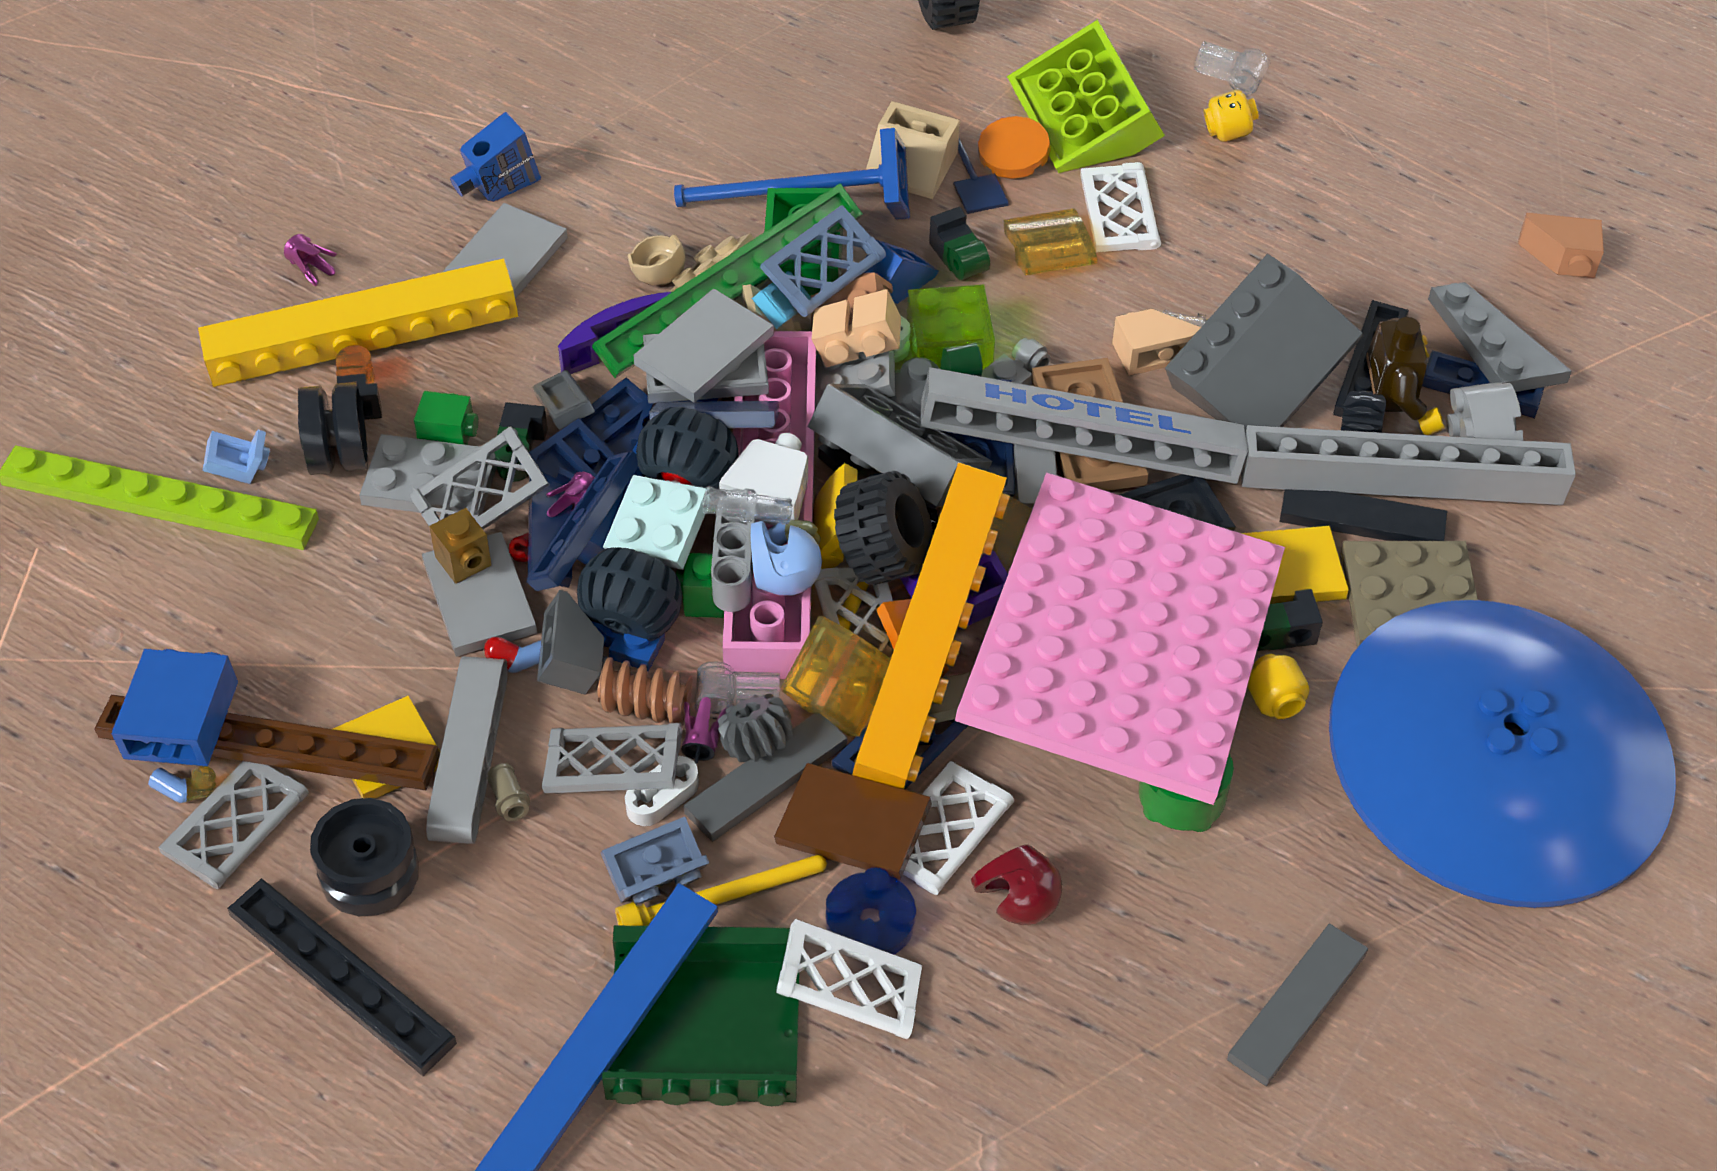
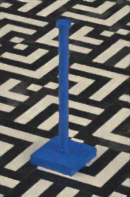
M895 128L880 129L882 164H879L878 169L685 188L683 184L675 185V203L677 207H685L688 202L767 195L768 188H833L840 183L843 187L880 183L884 189V203L895 220L909 219L906 146Z

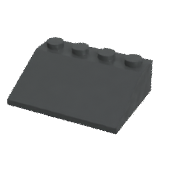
M1267 253L1170 361L1165 370L1173 389L1216 420L1243 424L1245 433L1247 425L1284 427L1363 338V333L1299 274Z

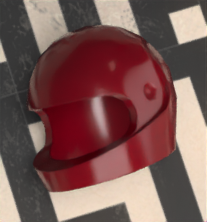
M1029 844L1016 847L1000 855L979 869L971 878L974 891L977 893L1008 890L1009 894L998 906L996 913L1004 920L1018 925H1034L1048 918L1057 908L1062 895V880L1058 869L1050 859Z

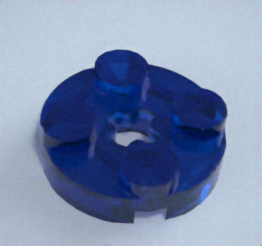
M875 867L865 872L848 876L840 881L826 898L827 931L893 955L901 951L909 943L916 923L914 898L902 882L889 876L884 869ZM872 908L879 911L880 920L874 922L870 918L862 920L860 917L863 915L864 909Z

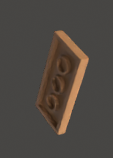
M1108 357L1032 368V382L1035 387L1124 403ZM1055 451L1063 478L1104 491L1147 485L1148 472L1146 467Z

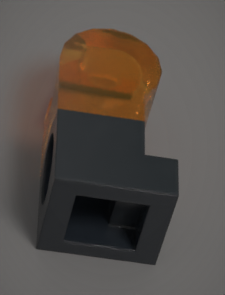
M351 345L343 348L336 357L337 384L357 381L365 420L382 418V406L377 383H374L375 375L369 350L360 345Z

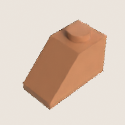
M1526 212L1518 244L1558 275L1595 278L1604 253L1602 220Z

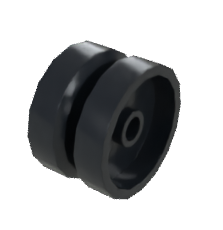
M357 381L335 384L332 390V409L329 407L327 394L321 385L298 388V429L309 475L332 472L335 466V447H337L341 465L346 471L367 469L368 445L366 426Z
M374 798L351 799L331 808L318 820L311 834L310 854L317 870L320 887L327 901L339 911L358 917L380 915L398 907L411 895L419 878V861L414 847L411 828L404 814L391 803Z

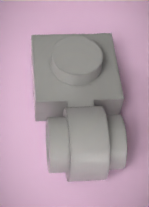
M1023 338L1015 345L1012 351V357L1015 360L1003 354L983 370L981 377L1012 380L1013 383L1030 386L1032 384V368L1047 366L1050 361V355L1047 353V348L1035 339L1028 340Z

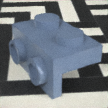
M686 817L672 821L600 852L620 902L622 903L633 898L636 905L661 895L658 887L675 881L676 886L678 883L685 886L702 878L700 870L709 864L707 856L701 855Z

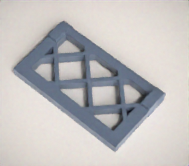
M841 205L765 260L760 268L789 299L790 304L798 313L806 317L873 265L885 258L886 252L874 237H871L846 208ZM839 223L847 231V237L829 234L827 231ZM815 239L821 240V256L801 253V250ZM827 242L847 245V261L828 258ZM853 246L861 247L868 256L859 263L853 262ZM788 259L794 260V276L785 274L779 266ZM801 261L821 264L820 280L801 277ZM827 266L847 269V272L834 282H827ZM800 285L820 288V292L809 300L800 291Z

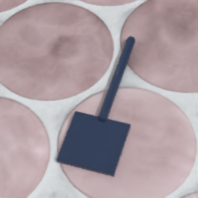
M959 138L958 153L970 179L955 181L953 185L966 213L970 214L1009 206V202L995 173L978 177Z

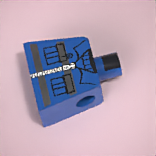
M507 112L500 115L461 146L460 152L466 168L450 177L453 187L461 197L478 188L485 198L492 202L541 180L526 134Z

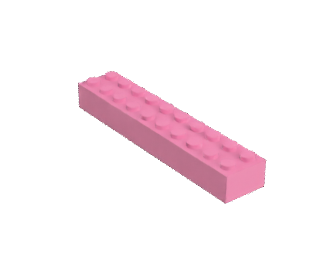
M774 331V335L764 343L769 394L734 397V401H779V416L773 428H733V434L737 440L739 456L752 440L760 439L775 444L782 433H790L799 438L802 443L800 451L808 456V484L798 520H806L813 523L815 431L807 426L815 411L816 347L811 340L812 331ZM765 523V525H766V527H767L768 530H769L771 527L774 526V525ZM753 571L749 604L744 609L736 612L724 611V678L809 679L811 587L793 596L776 595L757 589Z

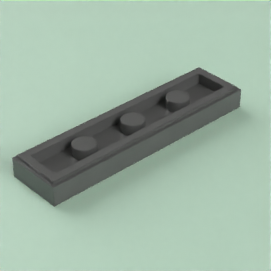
M817 711L792 729L794 736L789 741H786L784 749L774 751L772 757H761L758 762H754L752 758L686 803L684 805V814L713 842L799 781L807 763L820 766L847 746V737L821 711Z
M1329 923L1229 1051L1227 1061L1267 1087L1366 957L1368 948Z

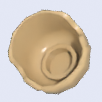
M674 234L670 237L663 235L645 238L634 247L632 253L628 254V261L632 272L641 282L651 286L665 285L673 281L683 271L686 261L685 250L678 237Z

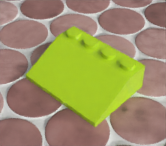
M1098 19L1007 76L1028 117L1040 123L1048 132L1050 140L1049 157L1058 173L1135 155L1165 136Z

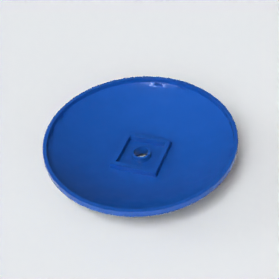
M1480 600L1447 601L1412 609L1389 620L1364 639L1345 665L1334 690L1329 716L1330 747L1340 782L1354 809L1373 834L1399 859L1420 874L1458 893L1482 901L1514 907H1557L1578 903L1596 897L1618 886L1633 875L1654 851L1669 824L1676 791L1675 763L1666 729L1655 706L1636 679L1615 657L1578 630L1559 620L1519 606ZM1512 722L1517 724L1523 730L1524 735H1513L1511 731L1505 728L1504 723Z

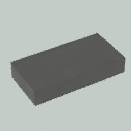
M564 370L532 387L537 399L542 406H545L546 412L559 430L568 426L576 419H582L595 412L590 400L568 370Z

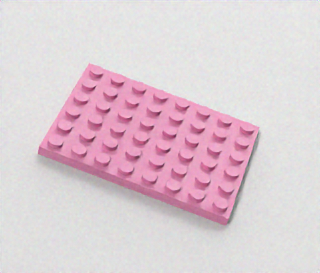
M1046 472L957 709L955 721L1214 805L1285 547Z

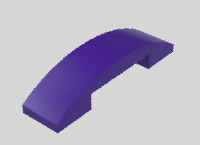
M671 292L645 295L624 301L582 322L558 345L561 372L568 370L570 374L599 364V356L592 348L593 343Z

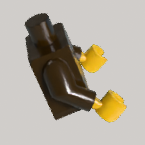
M1412 317L1393 318L1388 321H1382L1378 324L1366 354L1373 394L1384 396L1386 400L1385 412H1405L1412 420H1418L1424 435H1432L1446 429L1438 407L1427 411L1426 404L1419 399L1427 367V358L1430 357L1425 347L1428 341L1426 336L1421 333L1420 323Z

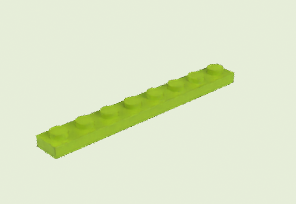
M17 445L14 446L0 469V484L2 486L301 550L305 549L319 520L317 509Z

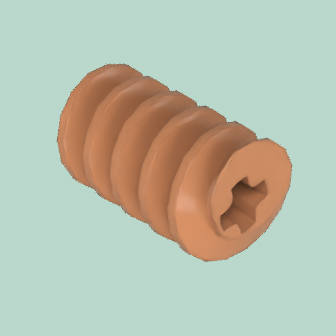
M608 657L603 665L598 683V702H601L602 709L607 713L613 712L618 706L619 713L622 716H629L635 710L636 717L641 720L646 719L651 713L652 719L656 723L663 722L667 716L669 723H682L685 718L684 702L690 704L692 676L683 685L680 681L679 671L675 670L669 681H664L663 668L658 667L653 677L649 678L647 677L646 664H641L634 675L631 674L630 662L627 660L623 662L619 671H614L613 658Z

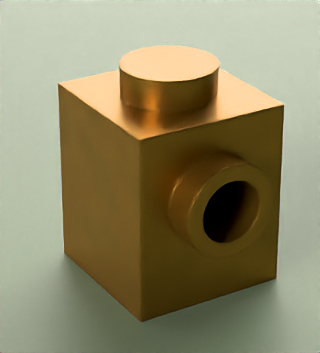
M467 508L429 526L435 558L455 584L492 566L487 534Z

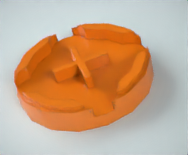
M1019 116L1001 118L989 124L981 132L978 141L980 162L984 167L986 165L990 168L991 173H995L998 177L1010 179L1027 177L1035 173L1034 169L1040 165L1042 168L1048 160L1050 154L1048 132L1040 123L1030 118Z

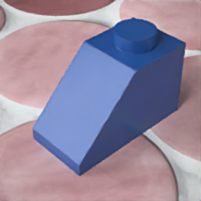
M876 240L885 250L886 257L864 272H875L891 283L893 292L890 295L894 303L898 304L934 279L939 270L913 251Z

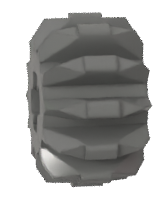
M754 694L750 699H740L739 704L728 707L726 714L718 719L721 743L724 749L728 751L730 757L737 758L739 762H746L751 758L754 762H758L761 757H772L774 751L784 749L786 741H789L794 736L793 725L790 720L792 717L787 706L783 704L782 699L774 698L772 694H765L761 697Z

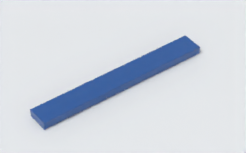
M678 883L475 1171L539 1170L602 1080V1073L607 1072L717 915L718 906Z

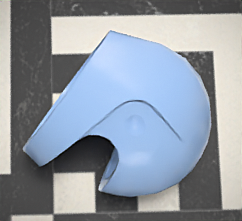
M763 521L751 523V551L757 589L776 595L793 596L810 588L817 580L822 565L821 551L814 538L805 530L790 525L788 544L781 546L772 541Z

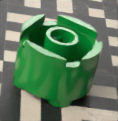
M1230 754L1227 758L1214 805L1140 781L1139 798L1145 817L1152 822H1158L1175 830L1207 831L1211 828L1212 823L1220 817L1226 805L1234 771L1233 759Z

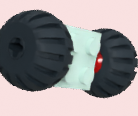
M670 407L661 410V413L649 420L641 430L636 453L638 467L644 477L632 476L603 545L605 550L590 559L579 577L577 598L581 610L590 621L602 624L612 632L620 635L630 634L648 639V641H654L665 634L674 624L681 610L682 590L677 575L670 567L683 570L710 501L720 494L719 482L739 457L737 440L726 425L706 413H701L691 408L686 409L685 407Z

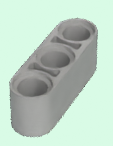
M740 489L724 492L718 499L711 566L712 595L715 605L727 612H736L744 609L750 602L752 591L751 523L756 522L755 500L750 493Z

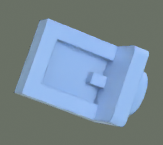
M258 429L252 442L212 431L207 440L202 471L250 484L257 469L263 471L268 461L270 448L264 446L266 431Z

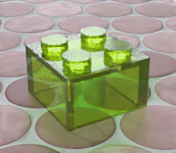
M984 284L908 290L907 321L910 323L911 328L909 339L913 358L929 359L940 369L943 348L958 347L976 342L981 353L983 370L993 363L995 337Z

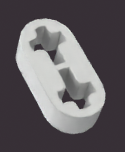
M678 756L676 776L680 778L686 775L687 781L682 782L676 779L674 788L627 790L625 804L630 821L640 826L654 825L691 798L697 792L699 786L698 769L694 761L688 757ZM659 764L650 772H661L662 765ZM642 800L648 803L653 800V806L649 808L643 804L638 807L637 801Z

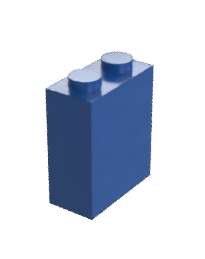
M144 649L111 733L123 759L208 766L238 684L228 655H220L214 652H179L174 649Z

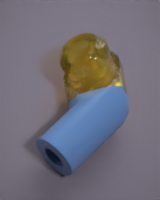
M199 766L198 769L192 770L191 777L180 779L163 768H157L149 778V786L175 802L185 803L208 797L216 788V773L208 766Z

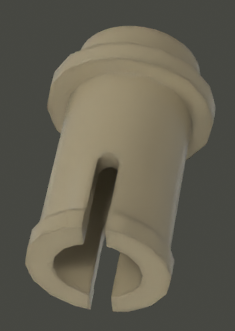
M504 763L492 767L487 773V780L497 800L495 804L497 814L504 817L507 821H517L528 813L530 798L526 792L521 790L513 766Z

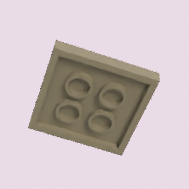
M1466 541L1343 542L1341 555L1349 590L1348 598L1357 648L1378 627L1412 609L1447 601L1478 600Z

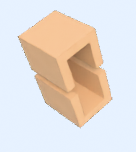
M888 289L855 297L853 321L850 325H848L850 304L847 300L821 306L814 310L811 340L825 367L859 359L860 352H864L865 356L869 357L896 350L900 347L901 316Z

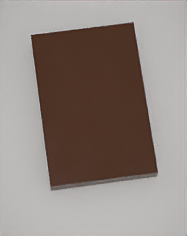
M807 763L774 835L775 842L781 846L812 855H821L826 859L901 880L931 808V798L926 795Z

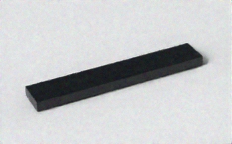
M262 878L227 908L230 917L420 1075L424 1076L457 1044L456 1038L451 1032Z

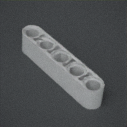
M462 656L460 659L428 810V841L475 844L488 783L487 773L491 768L506 691V659Z

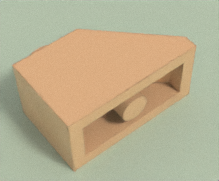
M1154 309L1131 312L1116 317L1112 344L1130 376L1165 368L1201 327Z

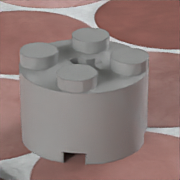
M1494 382L1451 389L1450 400L1454 414L1447 415V428L1450 437L1523 441V430L1516 431L1515 417H1521L1516 392L1511 383Z

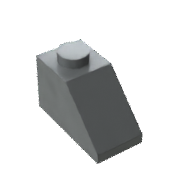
M559 590L544 612L537 681L585 695L596 680L599 681L603 665L607 659V656H603L604 637L567 591Z

